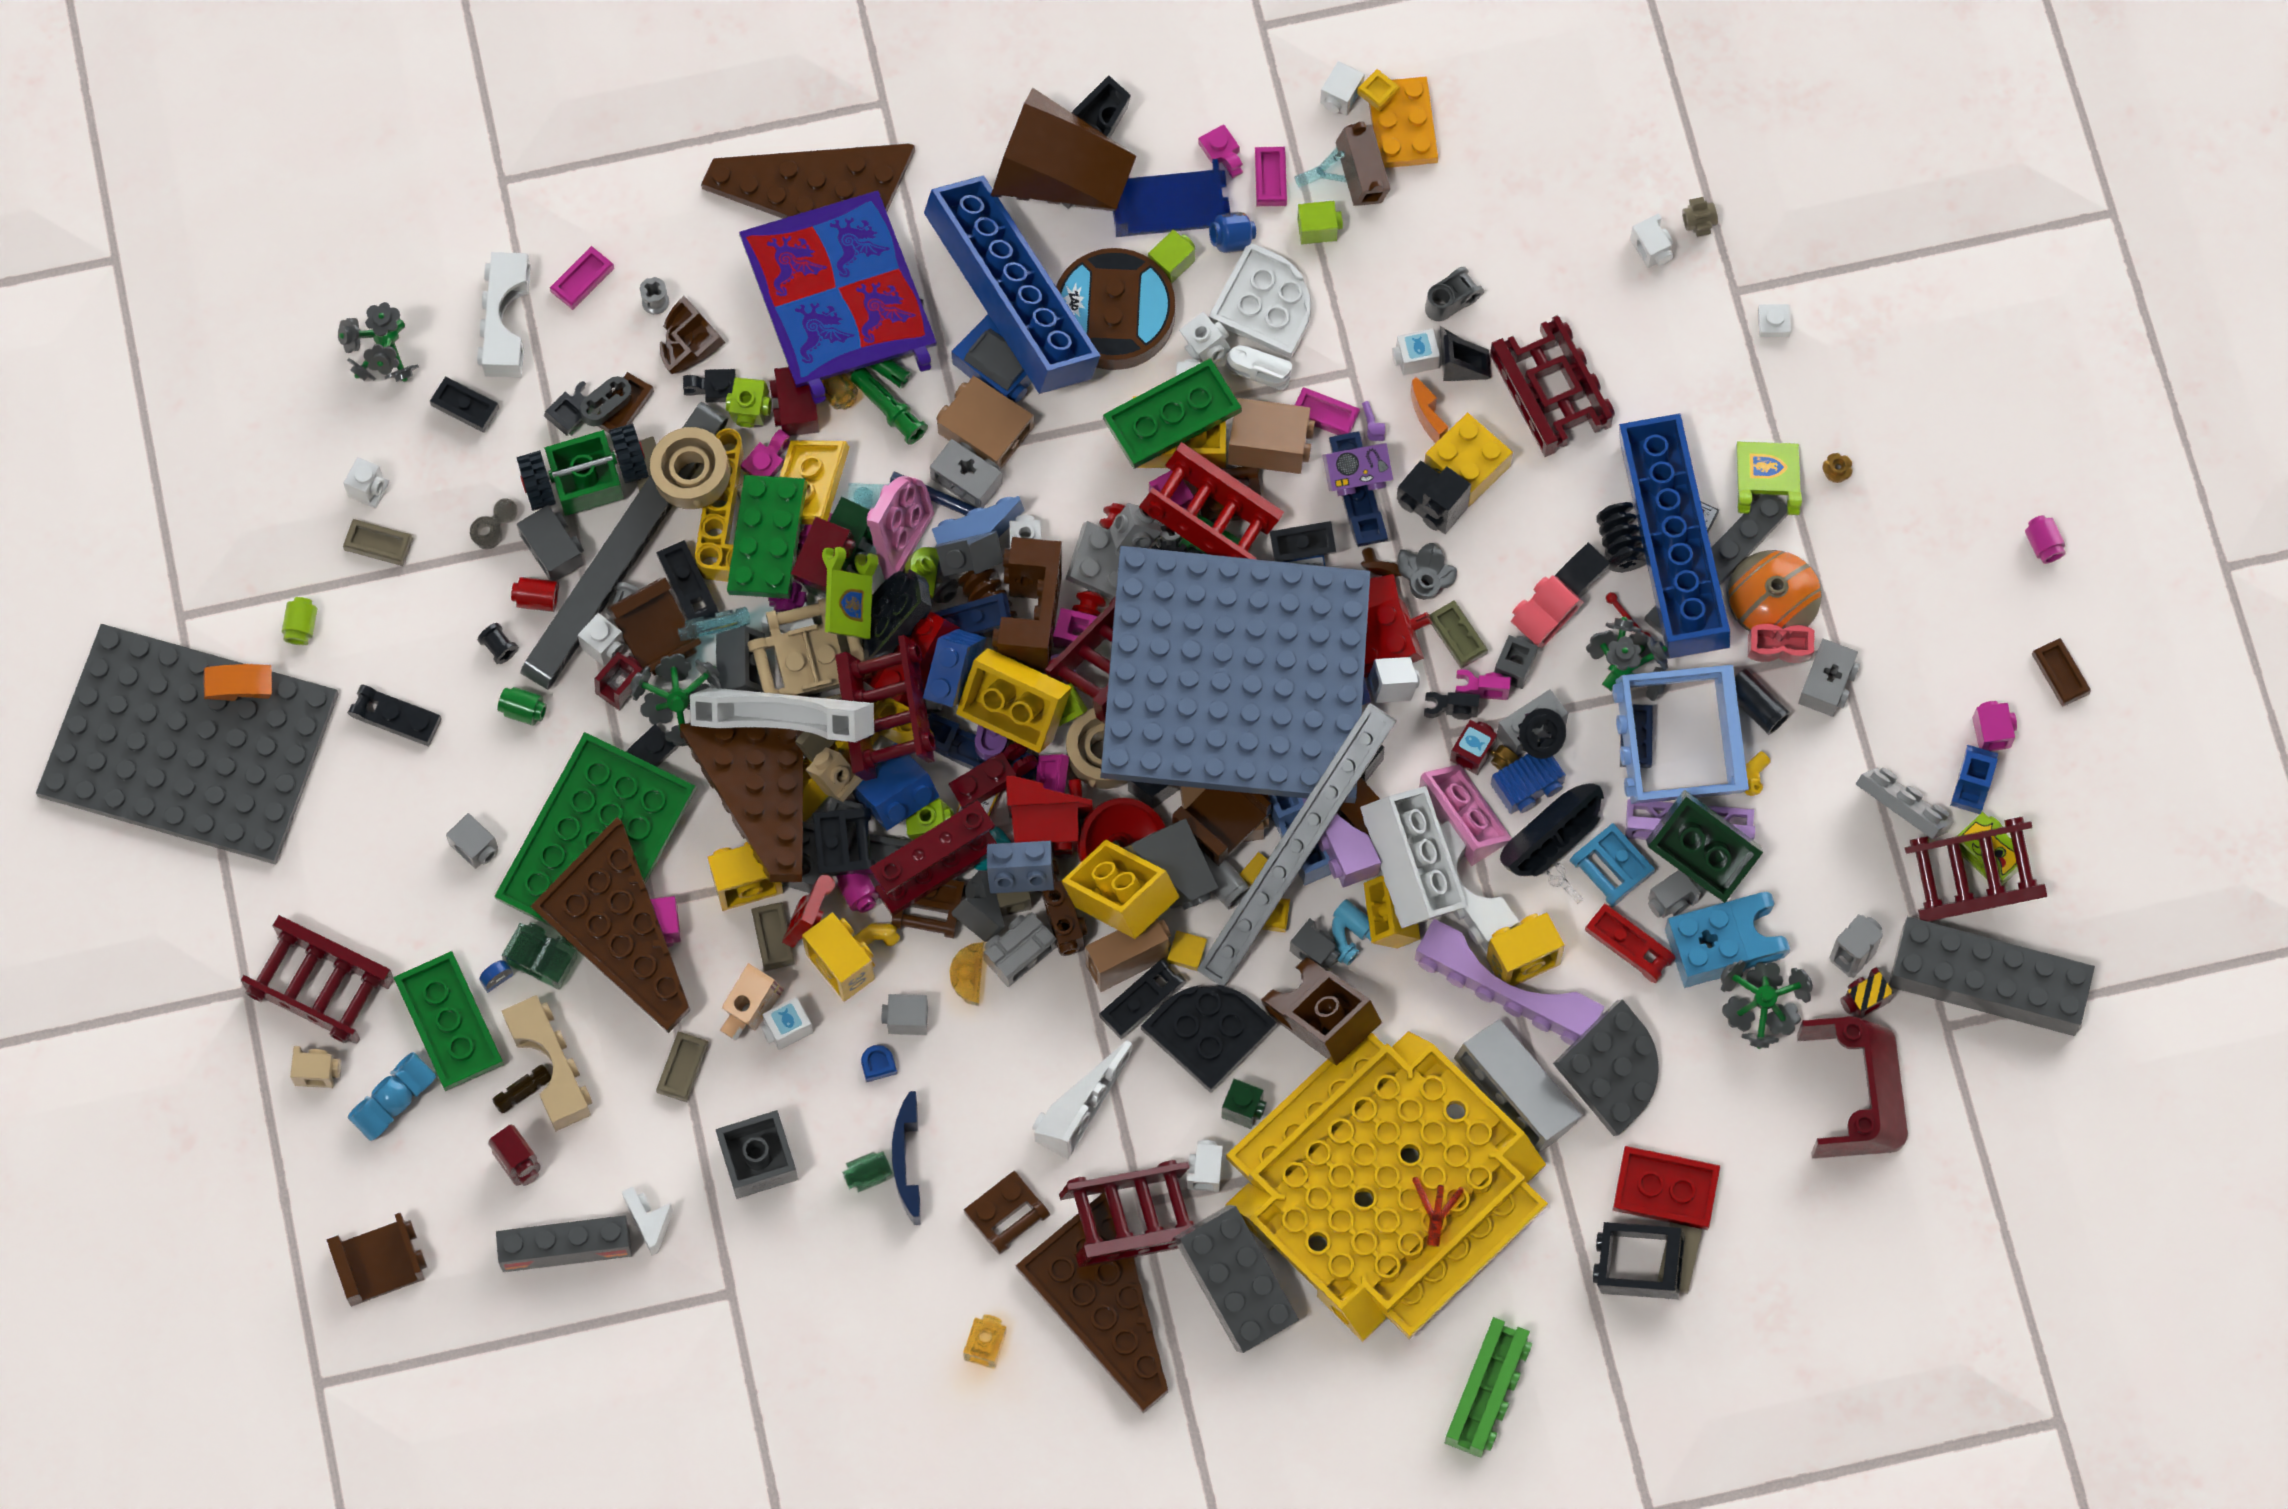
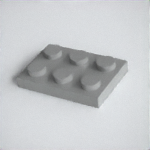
M1875 768L1861 774L1855 783L1931 839L1947 833L1954 823L1948 818L1949 813L1936 804L1930 806L1922 800L1923 795L1911 786H1907V788L1896 781L1898 777L1886 768H1881V770Z

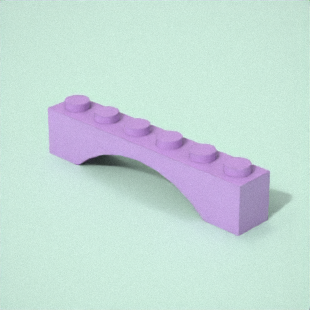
M1336 814L1319 840L1318 846L1321 851L1326 850L1330 861H1328L1330 872L1334 879L1339 878L1344 888L1377 876L1381 861L1369 835L1354 828Z
M1433 919L1416 950L1415 960L1422 969L1430 973L1437 971L1445 975L1451 984L1460 988L1466 986L1474 990L1475 995L1486 1002H1492L1493 1000L1503 1005V1009L1507 1013L1515 1017L1522 1015L1532 1020V1024L1536 1028L1545 1032L1551 1030L1561 1035V1040L1569 1045H1572L1603 1014L1605 1006L1578 992L1539 994L1524 991L1507 984L1493 975L1478 961L1469 948L1462 932L1436 919Z

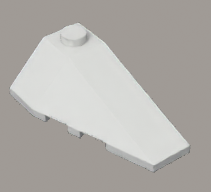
M1126 1040L1050 1105L1046 1114L1041 1112L1032 1127L1035 1130V1142L1069 1160L1131 1056V1042Z

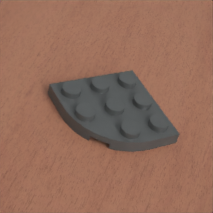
M1623 999L1617 1000L1553 1062L1554 1066L1613 1136L1620 1135L1647 1107L1654 1094L1658 1080V1056L1652 1037Z

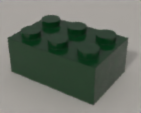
M841 496L829 522L849 529L854 535L853 540L856 541L854 551L849 559H845L841 569L846 572L859 574L855 566L856 555L863 554L867 558V554L870 553L874 546L870 528L867 525V516L870 510ZM802 583L809 593L822 599L826 598V592Z
M1686 790L1681 793L1646 839L1648 848L1724 903L1763 854L1760 844Z

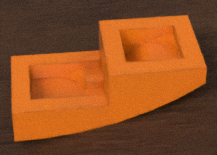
M1415 377L1411 382L1410 391L1414 410L1424 430L1436 443L1448 432L1449 427L1434 412L1436 410L1437 397Z
M235 664L204 668V699L236 701L237 697L269 699L272 695L271 665Z

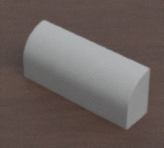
M1501 1019L1464 1042L1454 1057L1480 1090L1525 1132L1538 1153L1561 1138L1583 1116Z

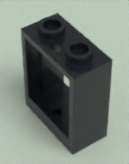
M1604 1222L1603 1232H1598L1596 1239V1250L1601 1253L1599 1264H1594L1593 1283H1597L1601 1294L1679 1300L1685 1235L1682 1228ZM1614 1236L1667 1240L1663 1282L1609 1278Z

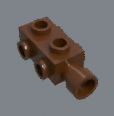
M1053 860L1054 890L1042 891V898L1053 935L1057 939L1059 954L1061 956H1069L1077 953L1079 948L1084 947L1083 936L1088 935L1084 918H1077L1075 906L1061 882L1062 880L1058 881L1059 870L1056 861Z

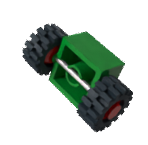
M634 424L609 430L616 454L610 451L604 430L544 447L551 469L548 471L549 474H547L540 450L516 457L521 472V481L525 494L527 493L532 511L547 505L556 504L549 480L556 485L565 516L624 499L615 468L617 460L625 484L649 477L644 461V452L638 440Z

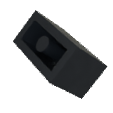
M1331 521L1269 531L1274 561L1277 562L1336 553Z

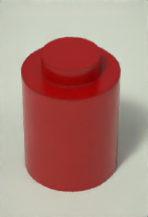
M520 577L518 583H513L511 601H516L517 608L548 612L556 611L559 596L558 581Z

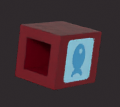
M1470 719L1451 750L1450 761L1457 765L1460 764L1464 769L1478 775L1488 759L1490 751L1496 745L1498 734L1488 724L1480 721L1476 723Z

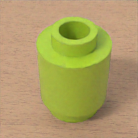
M295 597L293 601L286 603L281 631L284 634L283 640L294 645H308L309 639L313 637L318 610L316 606L312 605V600Z

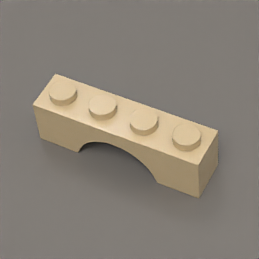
M537 995L502 1010L503 1017L517 1048L539 1050L547 1055L553 1063L551 1080L539 1095L555 1132L591 1116L588 1105L593 1102L586 1086L579 1088L575 1077L580 1076L573 1058L566 1060L562 1050L567 1048V1045L560 1030L553 1032L549 1022L555 1019L547 1002L541 1004Z

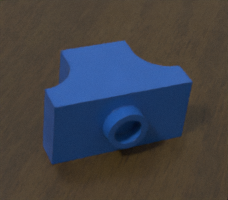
M1967 745L1950 806L1981 814L1995 772L1998 753Z

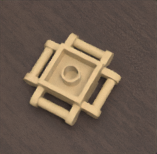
M826 598L818 600L816 604L779 613H776L775 610L766 612L771 636L747 642L749 652L754 654L764 693L808 696L840 688L835 655L841 653L837 635L825 632ZM821 615L823 624L803 627L783 634L780 632L779 625ZM846 636L851 655L858 658L861 662L865 661L860 638ZM765 649H774L783 684L781 689H775ZM872 672L865 674L862 680L871 678L873 676Z

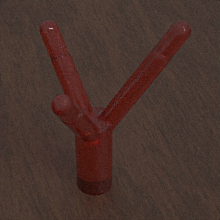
M1413 1177L1414 1186L1430 1219L1427 1246L1440 1247L1442 1221L1462 1195L1464 1189L1459 1187L1441 1210L1444 1186L1438 1185L1433 1211L1418 1177Z

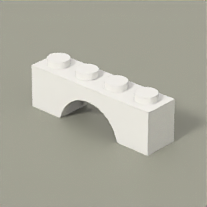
M491 252L490 263H485L484 279L489 281L488 291H483L482 308L486 309V318L480 320V337H484L483 347H478L477 363L482 365L485 377L522 378L523 343L521 337L511 333L504 327L502 318L511 302L529 294L531 264L528 253Z
M1446 821L1440 827L1468 906L1453 913L1459 920L1463 918L1469 926L1467 931L1476 945L1481 944L1485 951H1488L1489 941L1493 938L1492 934L1504 927L1512 929L1519 926L1520 922L1502 896L1495 898L1480 897L1471 893L1462 884L1457 867L1464 857L1466 845L1450 822Z

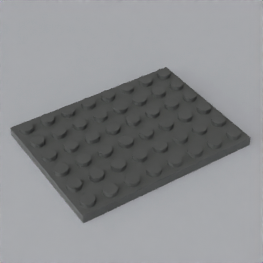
M100 624L37 788L36 795L39 798L276 865L339 693L333 688L272 672V695L269 699L237 697L236 701L204 699L205 667L244 663Z

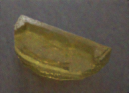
M984 942L973 943L962 948L953 958L949 970L951 986L956 994L966 1003L979 1006Z

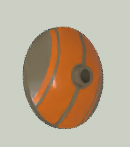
M1779 550L1758 552L1744 559L1734 570L1727 592L1728 603L1733 616L1749 632L1752 627L1760 624H1772L1782 629L1793 625L1808 627L1817 616L1822 597L1821 586L1813 569L1798 556ZM1778 583L1782 586V589L1775 590L1771 585Z

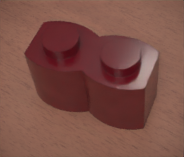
M508 1125L489 1139L488 1145L492 1149L493 1156L514 1185L519 1186L522 1184L526 1186L539 1176L538 1172L541 1166L537 1161V1156L515 1125Z

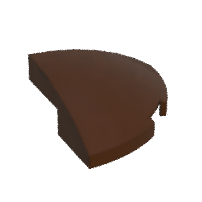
M683 296L674 305L664 322L663 327L667 330L666 344L662 341L660 342V354L667 370L674 374L700 362L721 347L725 341L692 303Z

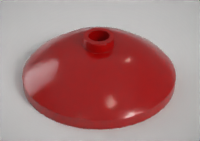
M1132 798L1107 800L1096 806L1081 825L1078 835L1080 862L1088 857L1105 840L1112 843L1117 841L1120 847L1123 848L1165 828V825L1160 816L1150 806Z

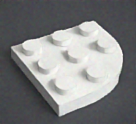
M1251 243L1245 247L1208 318L1213 324L1219 321L1226 330L1292 358L1308 326L1311 308L1310 294L1303 281V276L1292 263L1272 251Z

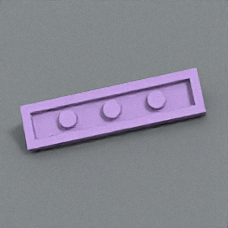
M1628 799L1625 828L1626 838L1646 840L1674 803L1650 802L1631 804L1630 799ZM1707 806L1718 815L1726 816L1724 819L1727 821L1732 817L1746 818V825H1732L1754 840V809ZM1633 810H1647L1653 818L1633 816Z

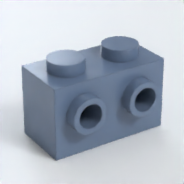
M1051 841L987 844V872L990 893L1054 890V865Z

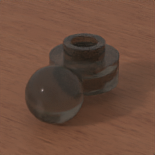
M508 498L498 500L493 507L494 515L492 517L482 516L471 524L470 537L476 546L482 549H491L500 543L503 535L502 523L513 521L518 514L517 505L513 500ZM483 527H489L490 531L487 535H480V530Z

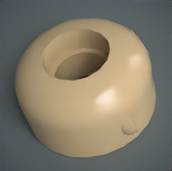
M684 427L674 430L665 435L653 449L650 458L652 479L659 494L668 503L678 508L700 509L714 503L722 496L730 480L731 467L726 450L721 441L705 429ZM693 462L704 464V470L697 478L689 480L677 475L680 469L687 464Z
M1091 708L1074 720L1067 733L1066 754L1069 756L1070 768L1082 782L1092 788L1112 789L1125 785L1128 781L1100 778L1102 759L1097 758L1090 748L1096 742L1104 739L1105 724L1096 718L1094 708Z

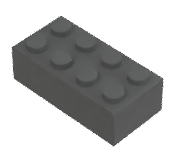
M1228 1205L1173 1237L1237 1352L1245 1353L1299 1321L1298 1316L1236 1206Z

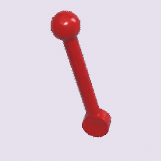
M1614 592L1608 593L1605 597L1606 602L1613 604L1623 617L1634 621L1617 601V595ZM1634 621L1633 626L1640 628ZM1643 632L1644 634H1646V635H1648L1649 637H1651L1650 633H1648V632Z

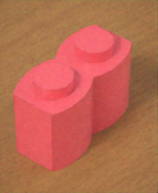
M1554 575L1549 579L1547 577L1542 578L1533 589L1536 592L1528 602L1526 600L1521 601L1512 612L1515 616L1511 622L1540 648H1543L1556 635L1561 627L1584 603Z
M1772 624L1756 625L1751 628L1748 634L1747 657L1759 662H1770L1778 658L1789 663L1806 662L1811 659L1814 653L1815 630L1802 625H1793L1784 629Z

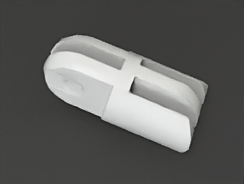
M1242 345L1235 346L1228 352L1226 364L1232 373L1278 390H1286L1289 386L1292 368L1290 361Z

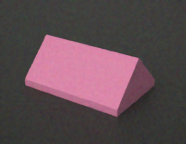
M1460 764L1424 772L1421 775L1419 788L1427 787L1439 821L1442 824L1449 821L1466 845L1464 856L1471 866L1502 848L1512 839Z

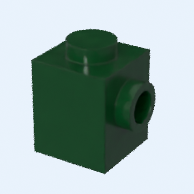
M1233 1079L1222 1105L1221 1118L1252 1129L1255 1119L1261 1120L1267 1102L1263 1101L1264 1090Z

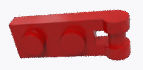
M1605 903L1585 927V931L1639 970L1645 978L1653 983H1657L1661 978V971L1664 967L1670 966L1676 959L1671 951ZM1648 952L1656 957L1652 963L1644 959Z

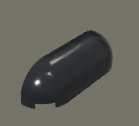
M1592 783L1583 784L1568 790L1558 797L1506 844L1500 855V861L1503 866L1518 876L1532 875L1535 877L1544 873L1599 822L1601 817H1598L1601 807V799H1604L1601 787Z

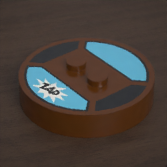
M1122 248L1096 250L1074 261L1058 280L1056 285L1058 291L1101 355L1096 368L1121 370L1143 364L1154 357L1170 338L1175 322L1174 290L1165 272L1147 256Z

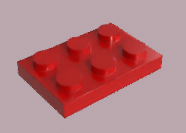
M1625 1146L1612 1211L1708 1230L1721 1165Z

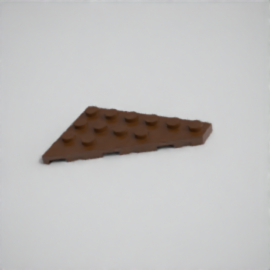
M907 143L713 158L701 186L703 190L782 219L877 190L887 212L915 152V145Z
M680 724L681 739L684 738L691 750L692 757L700 764L701 771L712 789L715 788L726 812L731 814L732 821L742 838L747 840L757 862L763 866V872L770 882H802L803 752L795 741L803 731L769 727L709 728L691 726V724Z
M617 817L531 905V908L669 1033L691 1010L624 824Z
M1104 1192L1090 1203L1099 1238H1103V1241L1114 1240L1117 1234ZM1078 1213L1016 1265V1269L1142 1413H1145L1168 1393V1387L1134 1257L1079 1268L1076 1254L1084 1246L1086 1238Z

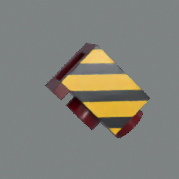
M1875 967L1871 969L1866 980L1864 977H1860L1849 984L1847 987L1849 990H1847L1845 996L1840 998V1002L1849 1015L1853 1014L1854 1017L1862 1019L1890 1003L1894 992L1878 968Z

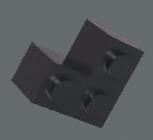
M1420 460L1398 486L1396 499L1403 509L1410 513L1414 511L1421 516L1423 522L1429 528L1435 531L1440 530L1446 534L1468 508L1471 483L1447 466L1439 474Z

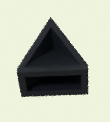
M1440 326L1443 381L1487 380L1491 378L1489 349L1468 342Z

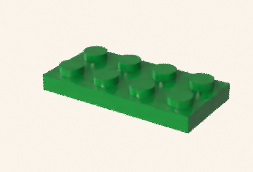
M1209 358L1103 414V420L1131 466L1135 469L1179 446L1181 442L1184 443L1241 413L1242 407L1212 359Z
M744 475L727 585L729 595L790 599L793 583L791 572L796 563L807 489L805 478Z
M452 951L393 977L445 1091L504 1065Z

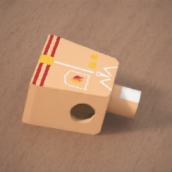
M748 963L722 1006V1009L729 1014V1017L720 1031L735 1041L745 1026L755 1031L763 1021L762 1014L771 1010L784 991V988L776 980ZM750 1004L749 1008L742 1012L743 1007Z

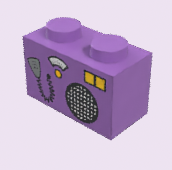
M1387 443L1322 455L1329 491L1337 490L1338 496L1356 493L1355 487L1367 485L1368 490L1385 488V481L1393 480Z

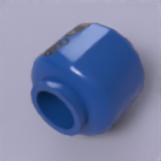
M1243 212L1221 213L1216 216L1214 222L1210 223L1209 238L1211 244L1216 246L1220 252L1244 251L1245 247L1250 245L1252 240L1256 238V226Z

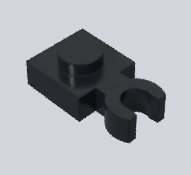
M584 381L577 384L573 396H570L565 391L544 413V417L566 436L582 421L580 405L586 397L581 393L586 386Z

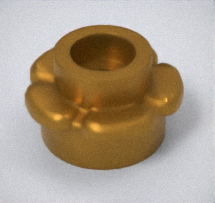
M1839 453L1830 454L1827 457V461H1824L1822 465L1827 479L1835 483L1847 480L1853 472L1851 469V459L1846 455L1841 456ZM1840 465L1841 468L1836 469L1835 466Z
M1499 745L1495 751H1490V755L1494 757L1491 760V764L1498 770L1519 760L1515 753L1503 745Z

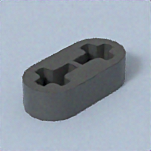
M619 376L612 377L585 397L580 405V414L583 422L593 427L600 426L625 407L631 399V385L628 380ZM612 388L616 390L623 388V396L615 394L611 397ZM591 406L596 409L600 406V414L591 413L589 415V407Z

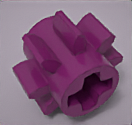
M793 581L790 599L769 597V606L774 607L775 612L803 607L804 603H807V593L801 592L802 585Z

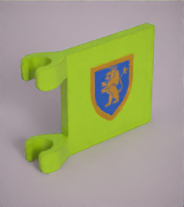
M1737 441L1738 513H1750L1752 494L1788 495L1787 514L1800 515L1802 496L1800 490L1799 444Z
M836 547L835 556H833L834 549L825 548L822 552V558L827 568L825 632L870 639L872 577L878 566V556L872 553L867 554V558L863 554L856 555L855 566L859 573L856 574L841 571L846 559L844 548Z

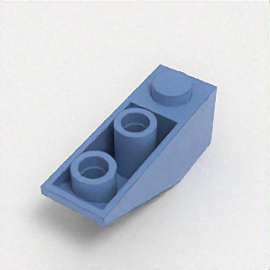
M1019 496L1014 498L1005 497L998 500L996 505L991 507L973 509L967 513V516L956 520L946 519L940 522L938 527L932 528V532L937 544L997 531L999 538L1010 527L1009 521H1015L1016 517L1021 515L1025 509Z

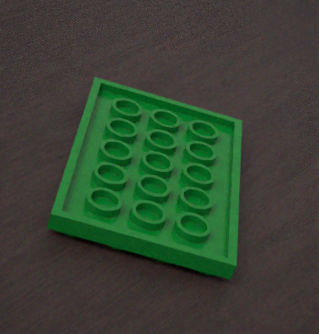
M584 732L494 896L495 899L550 926L531 908V905L617 817L624 824L646 884L696 792V786Z

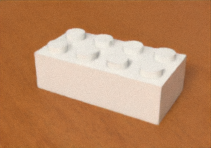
M1426 786L1387 796L1360 807L1364 824L1368 829L1372 844L1381 861L1380 867L1384 876V882L1388 888L1401 928L1468 907Z

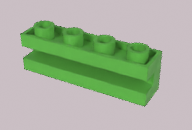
M1495 1317L1492 1318L1444 1444L1480 1458L1484 1449L1491 1451L1497 1436V1432L1492 1431L1496 1419L1503 1421L1509 1402L1504 1401L1508 1389L1515 1390L1521 1375L1520 1372L1515 1370L1519 1360L1526 1362L1533 1344L1527 1341L1530 1331L1520 1327L1514 1330L1504 1326L1505 1321Z

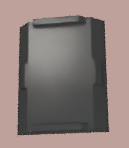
M991 328L986 330L977 339L964 358V361L1007 391L1024 372V369L1004 338Z

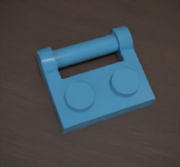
M1614 823L1577 851L1569 860L1576 868L1580 867L1606 896V902L1611 907L1621 902L1627 894L1655 871V868ZM1595 853L1622 884L1615 888L1590 861L1589 857Z

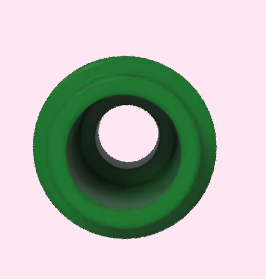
M516 687L512 689L504 688L498 701L497 710L504 713V717L533 726L537 721L541 722L543 720L547 704L543 703V696Z

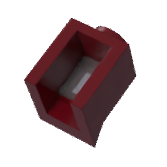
M617 652L594 678L595 694L620 711L624 702L632 693L630 689L632 678L637 672L642 674V666L633 657H625Z

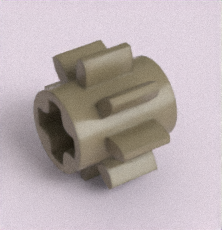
M1704 197L1690 199L1688 208L1682 209L1686 230H1693L1694 233L1696 232L1697 237L1711 234L1710 229L1712 226L1718 224L1714 203H1707V201H1704Z

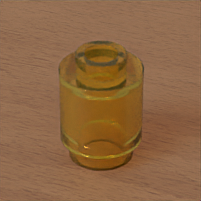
M845 373L821 380L825 388V397L834 409L842 408L846 410L857 401L858 389Z

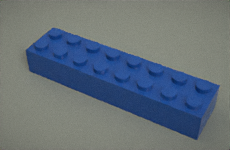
M985 176L931 189L924 211L926 218L1038 393L1042 394L1092 379L1101 355L1000 199L991 196L993 189Z
M1681 414L1619 424L1621 451L1642 538V545L1645 551L1644 554L1664 644L1669 653L1668 659L1730 648V628Z

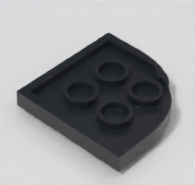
M910 569L908 573L898 571L886 579L872 594L870 639H863L865 661L894 653L899 645L898 636L905 635L909 638L916 624L929 615L932 604L929 584L925 577Z
M1219 985L1218 987L1194 986L1176 993L1165 1001L1141 1025V1030L1204 1088L1212 1093L1277 1027V1022L1254 1001L1237 990Z

